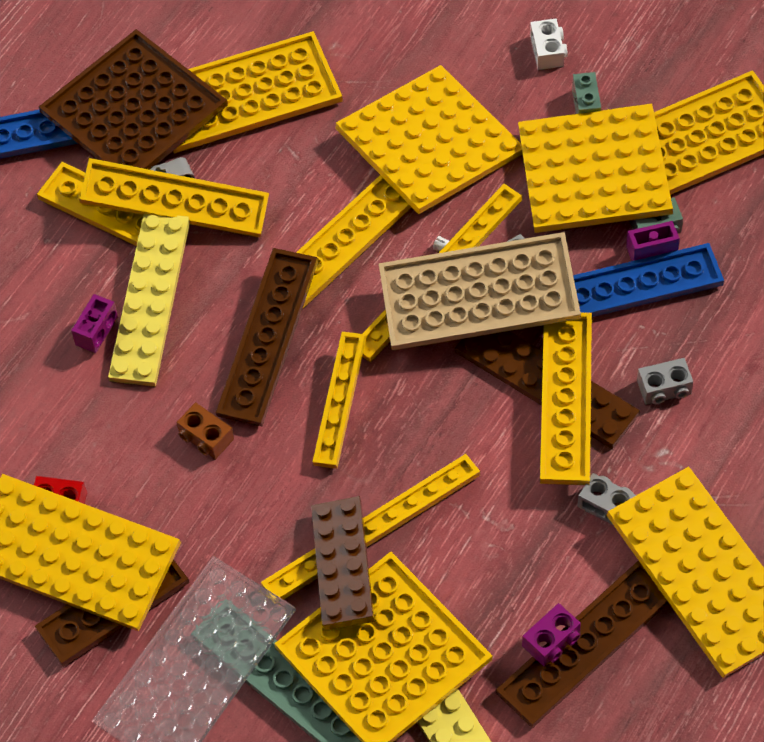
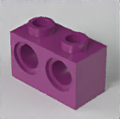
M93 294L71 330L76 346L97 353L118 318L114 301Z
M558 603L522 636V647L541 665L545 666L550 661L553 663L561 656L562 650L568 644L572 646L579 639L581 623ZM564 625L568 629L565 631H560L556 627ZM540 642H547L550 646L543 648L538 644Z

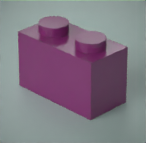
M673 221L628 231L626 248L631 261L677 251L680 238Z

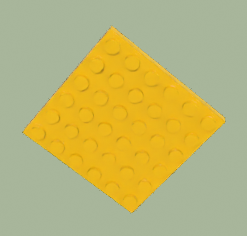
M441 65L336 122L335 128L418 214L522 155L521 143Z
M652 104L518 122L535 233L673 214V206Z
M389 552L369 568L375 622L324 631L320 607L274 643L278 652L361 742H394L493 660L491 653L392 552Z

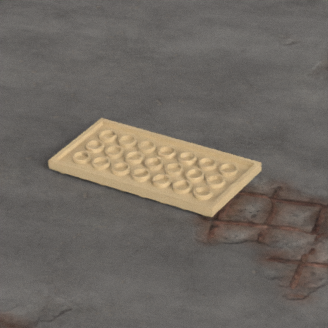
M565 232L379 263L392 350L581 319Z

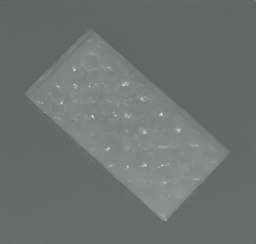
M213 556L92 722L120 742H202L295 613V607Z

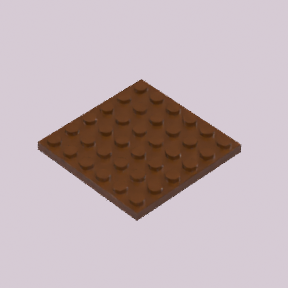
M135 29L39 106V111L98 160L150 170L228 106L226 98Z

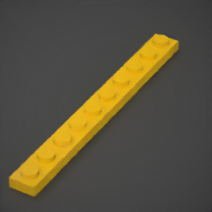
M503 184L439 253L479 247L522 201V195L506 184ZM386 309L363 333L365 334L366 341L362 357L369 362L390 342Z
M464 454L365 516L363 521L366 547L479 477L480 470L467 454ZM315 548L261 582L262 588L275 605L318 578Z

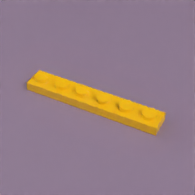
M341 332L313 457L314 466L338 469L365 346V334Z

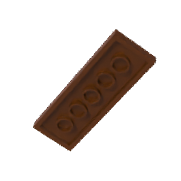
M360 496L311 505L324 631L375 622Z
M174 559L150 609L189 584L188 577ZM68 604L35 625L36 631L62 667L124 627Z

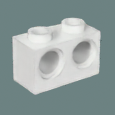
M557 19L531 22L530 38L537 69L563 67L564 57H568L567 45L562 44L564 39L563 29L558 27Z

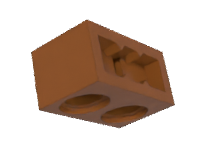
M196 402L176 422L179 431L178 435L183 441L193 443L203 455H210L215 460L234 440L232 427ZM195 424L199 425L198 427H195V428H192V427H191L192 425H195ZM212 437H216V438H217L216 440H213V441H210V440H209V439L212 438Z

